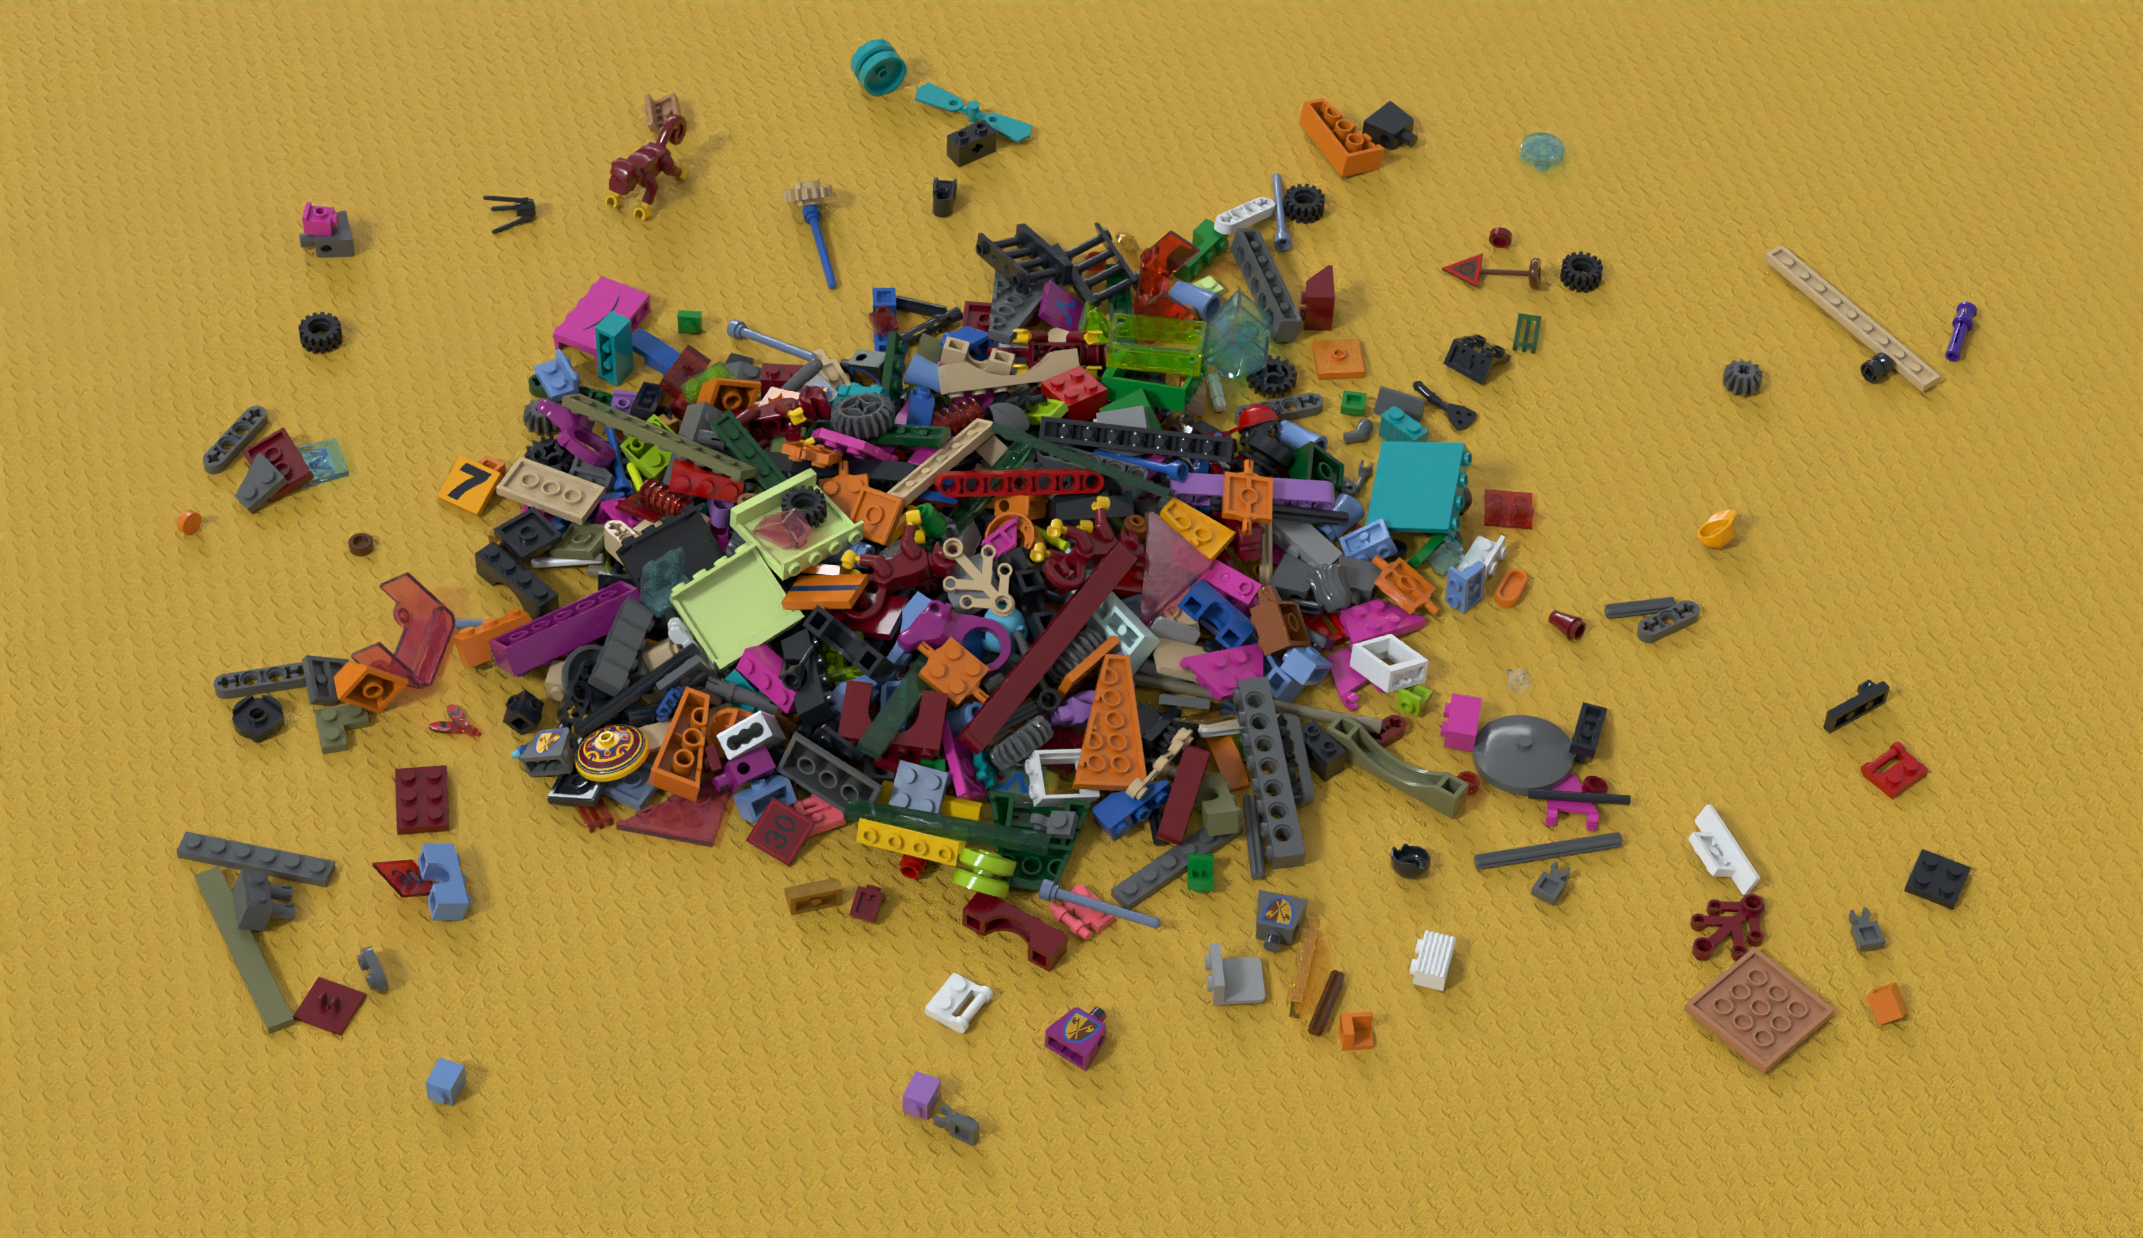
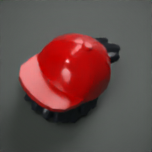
M1251 404L1250 407L1242 411L1239 416L1238 427L1231 429V434L1239 432L1241 434L1239 443L1244 447L1247 445L1245 440L1252 429H1256L1267 436L1272 432L1273 427L1277 431L1278 416L1281 414L1279 407L1272 409L1266 405Z

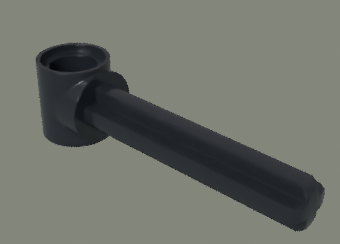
M1047 688L1030 696L1031 700L1019 706L995 736L1036 714L1043 716L1057 709L1061 703L1058 691ZM1044 694H1048L1052 698L1050 707H1046L1042 703V696Z

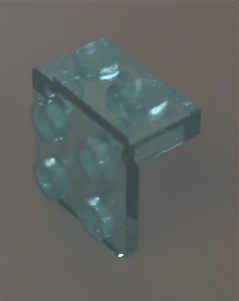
M683 547L670 550L655 561H649L642 569L640 599L654 612L657 618L675 608L669 600L670 594L673 593L671 589L681 582H685V584L691 582L684 575L686 551Z

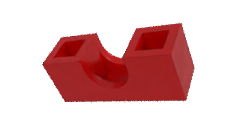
M675 459L671 471L669 491L737 503L740 495L744 494L746 479L744 482H736L731 480L728 475L705 471L695 465L694 462Z

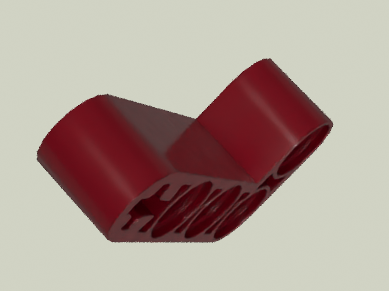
M1185 745L1156 839L1181 846L1202 779L1208 767L1210 751Z

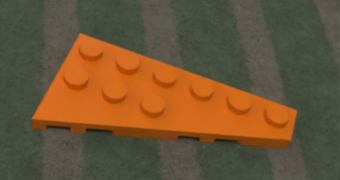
M1105 654L1102 660L1072 789L1125 791L1137 777L1141 780L1147 777L1130 655Z

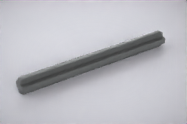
M1619 832L1481 853L1474 855V864L1476 869H1484L1617 848L1622 846V837Z

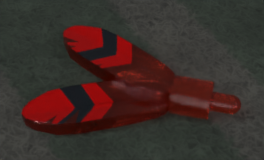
M454 704L447 706V714L453 722L437 721L429 724V729L435 733H465L472 737L481 736L478 728L470 725L463 711Z

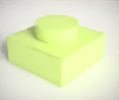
M1210 275L1193 283L1197 287L1219 293L1221 296L1223 295L1224 288Z

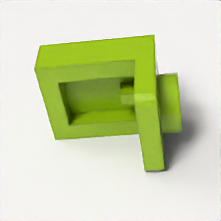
M1414 685L1405 689L1400 688L1397 694L1396 707L1418 717L1432 698L1433 691L1420 685Z

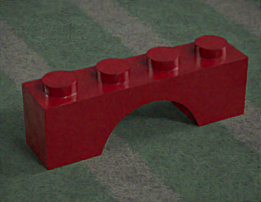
M977 892L963 908V926L984 937L997 931H1008L1019 935L1028 945V961L1048 972H1051L1067 952L1068 935L1064 934L1063 931L1045 924L1039 918L1030 916L1021 911L1017 906L1010 905L996 896Z

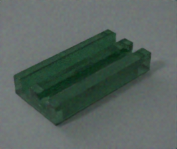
M1518 314L1513 351H1517V348H1522V352H1526L1528 349L1531 350L1532 354H1535L1541 316ZM1522 319L1527 320L1524 340L1519 342ZM1531 321H1536L1533 342L1528 343Z

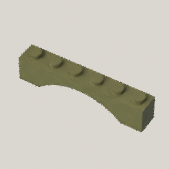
M1341 713L1327 728L1326 732L1346 750L1345 760L1452 819L1465 805L1469 783L1449 772L1426 771L1403 762L1379 745L1361 724Z

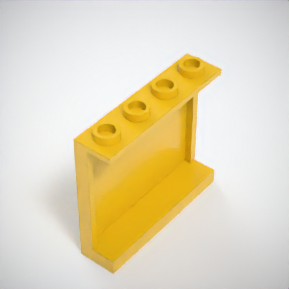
M884 780L882 783L884 792L867 819H859L856 842L956 866L959 862L962 847L969 845L979 828L983 804L945 795L938 823L887 810L894 782Z

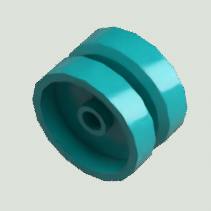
M874 39L866 42L858 48L851 59L853 74L860 81L866 92L873 96H883L891 93L900 86L907 74V66L903 59L897 54L891 43L884 39Z

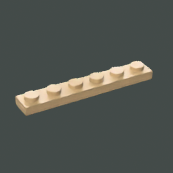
M977 418L945 444L943 448H940L889 490L887 494L906 500L905 506L911 504L915 498L934 484V479L940 472L949 471L957 466L961 460L998 431L996 423Z

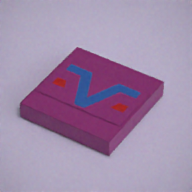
M1049 280L1044 286L1038 316L1053 327L1069 332L1080 331L1085 304Z

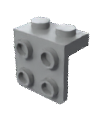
M1162 616L1157 617L1149 629L1155 636L1194 645L1200 636L1198 628ZM1153 651L1139 668L1145 674L1174 679L1172 676L1157 673Z
M1220 943L1209 944V954H1204L1205 970H1209L1207 991L1212 993L1213 1005L1263 1003L1265 1001V988L1261 960L1256 957L1222 959Z

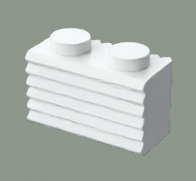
M1426 930L1424 938H1418L1415 948V954L1419 955L1418 960L1412 959L1409 974L1414 975L1412 984L1444 991L1454 953L1456 937Z

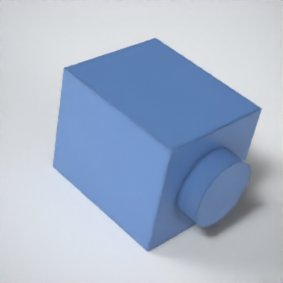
M439 1058L426 1081L428 1099L438 1104L444 1103L453 1106L466 1083L464 1065Z

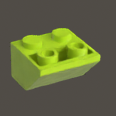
M655 414L646 421L674 433ZM628 437L620 445V448L629 461L637 467L640 475L655 488L664 479L672 452L659 450L658 446L654 444L643 443L638 437Z

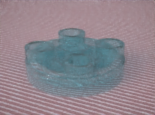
M1544 132L1532 133L1522 140L1519 156L1527 163L1535 166L1536 170L1543 172L1547 171L1548 167L1555 166L1563 160L1565 146L1558 137Z

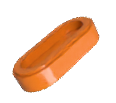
M1514 568L1504 574L1495 590L1494 600L1498 606L1512 608L1518 604L1527 588V573L1521 569Z

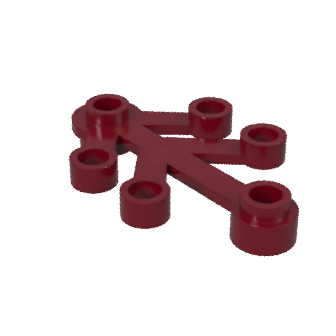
M1748 894L1740 902L1710 900L1706 909L1707 914L1710 916L1694 914L1691 918L1690 927L1698 932L1703 931L1706 926L1720 928L1709 938L1699 937L1694 941L1692 948L1694 957L1699 961L1708 960L1712 957L1714 948L1731 933L1733 941L1731 958L1738 961L1748 952L1747 947L1744 945L1741 926L1747 918L1750 928L1747 943L1752 947L1761 946L1764 934L1760 931L1759 917L1763 915L1765 910L1762 898L1756 894ZM1722 911L1737 912L1734 916H1720Z

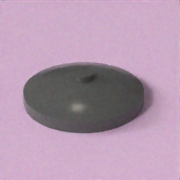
M1510 715L1489 722L1478 732L1472 757L1477 772L1489 784L1508 793L1528 795V789L1552 790L1561 785L1571 773L1574 753L1569 752L1571 746L1570 739L1555 724L1539 717Z

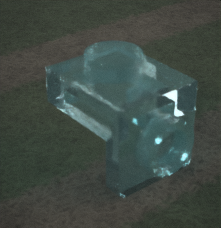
M1448 536L1443 539L1445 543L1426 558L1442 578L1448 574V569L1451 566L1455 568L1465 560L1462 554L1464 549L1456 539L1451 541Z

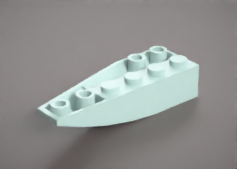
M1068 548L1065 553H1070L1072 549ZM1070 570V574L1068 576H1072L1074 574V571ZM1086 570V578L1092 570ZM1076 590L1067 592L1074 594ZM1113 591L1085 624L1087 628L1092 627L1095 631L1097 630L1105 641L1113 635L1120 640L1113 654L1122 651L1123 655H1130L1132 676L1160 642Z

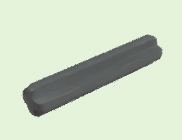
M1671 596L1605 605L1604 613L1608 619L1658 613L1675 605L1676 602L1674 597Z

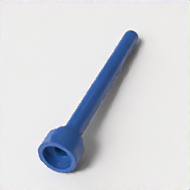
M810 204L803 208L802 215L804 221L811 226L828 287L835 289L837 283L819 224L821 219L820 208L815 204Z
M605 426L608 444L616 452L613 460L617 479L613 485L614 492H623L627 499L634 494L633 484L625 475L616 431Z
M1100 449L1093 451L1095 454L1143 466L1147 470L1165 473L1174 481H1185L1189 472L1188 465L1179 461L1165 464Z

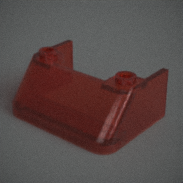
M1172 230L1153 246L1146 248L1140 257L1141 266L1133 307L1141 340L1149 345L1156 342L1191 313V309L1168 295L1170 276L1199 253L1200 249Z

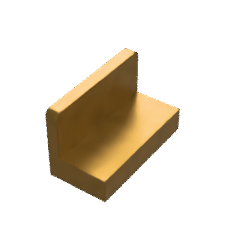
M834 878L784 889L791 915L842 905L840 882H835Z

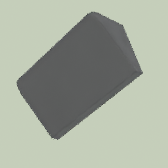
M1381 386L1374 413L1381 416L1388 409L1396 406L1420 423L1424 413L1425 399Z

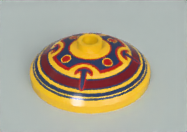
M623 724L606 726L591 733L582 741L576 750L574 763L580 775L588 780L597 782L617 780L634 772L643 764L649 754V741L646 734L637 727Z

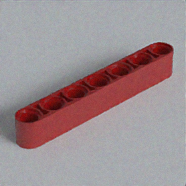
M1092 468L940 472L935 477L934 486L945 497L1086 494L1099 492L1104 486V478ZM1070 475L1072 478L1070 485L1063 487L1062 481L1064 477ZM1090 475H1095L1094 484L1087 486L1086 479ZM1047 476V484L1044 487H1039V479ZM999 477V486L992 489L990 487L992 479ZM1018 477H1023L1024 484L1020 488H1015V480ZM971 478H975V487L972 489H967V481ZM946 479H952V486L947 490H943L942 483Z

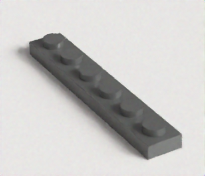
M1238 823V833L1209 837L1205 828L1202 827L1183 840L1181 846H1174L1111 889V896L1125 909L1131 910L1187 872L1189 853L1213 854L1243 833V826Z
M185 832L177 849L178 858L237 870L245 869L267 872V875L271 877L326 888L335 869V863L331 860L191 832Z

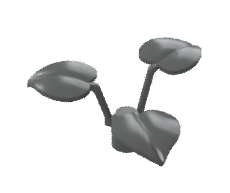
M1010 403L991 405L989 408L993 414L999 434L1009 441L1019 439L1017 446L1014 447L1015 453L1011 457L1010 468L1012 470L1048 469L1041 466L1040 462H1034L1037 455L1031 448H1021L1025 439L1023 432L1028 430L1030 426L1024 411ZM1057 443L1087 451V446ZM1041 477L1038 486L1044 487L1048 482V477Z

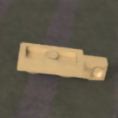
M822 348L813 351L823 363L822 370L817 374H820L834 389L836 385L851 384L836 358L828 359Z

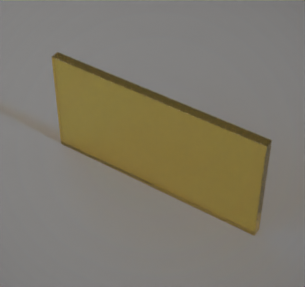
M1210 710L1176 717L1174 721L1209 725L1238 718L1237 713Z

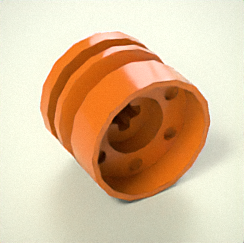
M1007 512L995 517L988 525L985 533L986 538L1016 517L1018 519L1016 548L1020 545L1021 547L1033 550L1035 544L1039 542L1045 544L1042 534L1035 528L1034 524L1025 515L1017 512Z

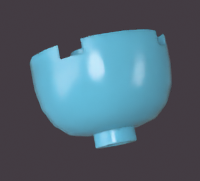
M998 603V607L1005 609L1007 604ZM1014 608L1011 615L998 617L992 613L991 609H988L984 618L1000 623L1009 635L1011 641L1010 652L1015 651L1018 646L1011 633L1020 629L1025 639L1028 634V628L1022 613ZM983 631L986 632V640L982 639L985 650L1000 654L998 640L991 633Z

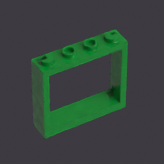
M1122 342L1104 372L1101 384L1107 388V400L1116 401L1142 388L1145 390L1152 407L1184 412L1187 404H1191L1193 395H1196L1198 386H1201L1203 377H1206L1207 364H1204L1205 355ZM1128 367L1188 376L1182 387L1123 378Z

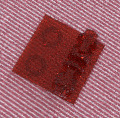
M1485 489L1484 526L1532 529V517L1534 514L1532 493Z

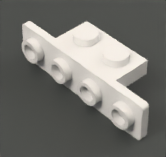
M1707 804L1695 819V823L1701 832H1693L1688 840L1712 876L1731 877L1742 895H1748L1758 883L1760 877L1714 807Z

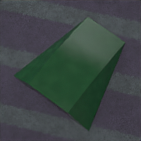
M989 791L998 854L1017 863L1013 876H1001L1003 880L1009 883V889L1039 892L1044 879L1054 881L1058 885L1092 801L1066 799L1065 808L1034 807L1032 804L1015 803V793ZM1051 811L1076 812L1079 818L1074 838H1049L1046 831H1035V825L1029 823L1031 814L1037 813L1050 817Z

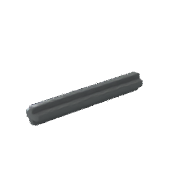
M1254 794L1245 795L1243 797V809L1251 878L1253 880H1262L1265 877L1259 815L1256 812L1257 797Z

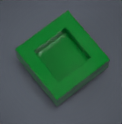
M678 310V333L701 334L702 311Z
M1343 390L1340 413L1364 416L1367 393Z

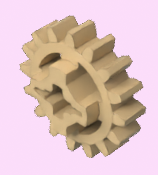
M819 180L795 183V189L783 190L784 200H797V206L822 203V197L833 196L832 185L820 186Z

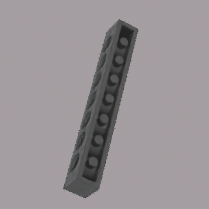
M1268 676L1238 680L1237 689L1233 690V700L1235 705H1239L1240 711L1237 713L1239 727L1243 726L1244 729L1242 734L1243 748H1248L1249 755L1246 757L1248 771L1252 770L1254 778H1251L1252 792L1257 793L1258 800H1256L1257 815L1262 816L1263 822L1260 823L1262 838L1267 840V845H1265L1266 859L1271 860L1272 869L1303 866L1305 849ZM1249 705H1256L1258 708H1253ZM1254 727H1261V728H1263V729H1262V730H1258V729H1255ZM1259 749H1266L1267 752H1262ZM1267 770L1272 772V774H1266L1263 771ZM1267 793H1275L1277 796H1270ZM1273 815H1279L1282 818L1276 819L1273 817ZM1281 837L1287 841H1279L1277 838Z

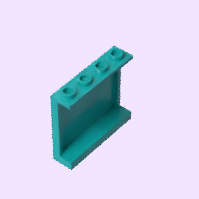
M1382 441L1366 525L1383 518L1390 532L1447 533L1451 540H1455L1456 531L1460 529V509L1464 507L1463 492L1464 488L1468 486L1467 470L1468 466L1472 464V454L1467 449L1465 443Z

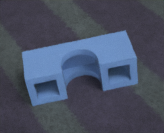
M423 843L417 860L422 880L439 882L433 883L427 900L432 921L463 920L466 910L470 908L471 898L469 894H466L465 875L461 874L460 855L456 854L454 843Z

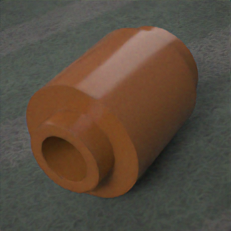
M1130 515L1125 518L1122 530L1125 533L1130 529L1134 530L1138 536V542L1143 543L1148 529V522L1139 515Z

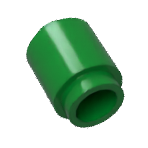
M930 503L921 504L915 508V510L920 511L921 524L917 526L928 537L936 539L946 532L947 524L945 518Z

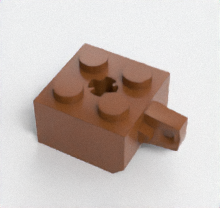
M1267 585L1258 589L1260 605L1250 608V612L1252 615L1251 623L1257 630L1258 644L1264 655L1284 656L1289 649L1312 646L1299 605L1292 601H1282L1274 585Z

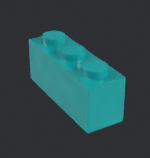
M611 311L595 327L598 378L618 387L634 370L631 320Z

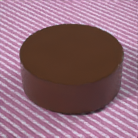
M366 533L354 534L348 541L349 551L355 556H366L373 551V539Z

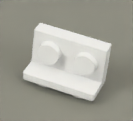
M1478 535L1460 563L1458 570L1463 572L1466 567L1472 566L1479 560L1486 565L1485 583L1489 575H1494L1498 560H1503L1506 555V537L1501 535L1498 541L1494 542Z

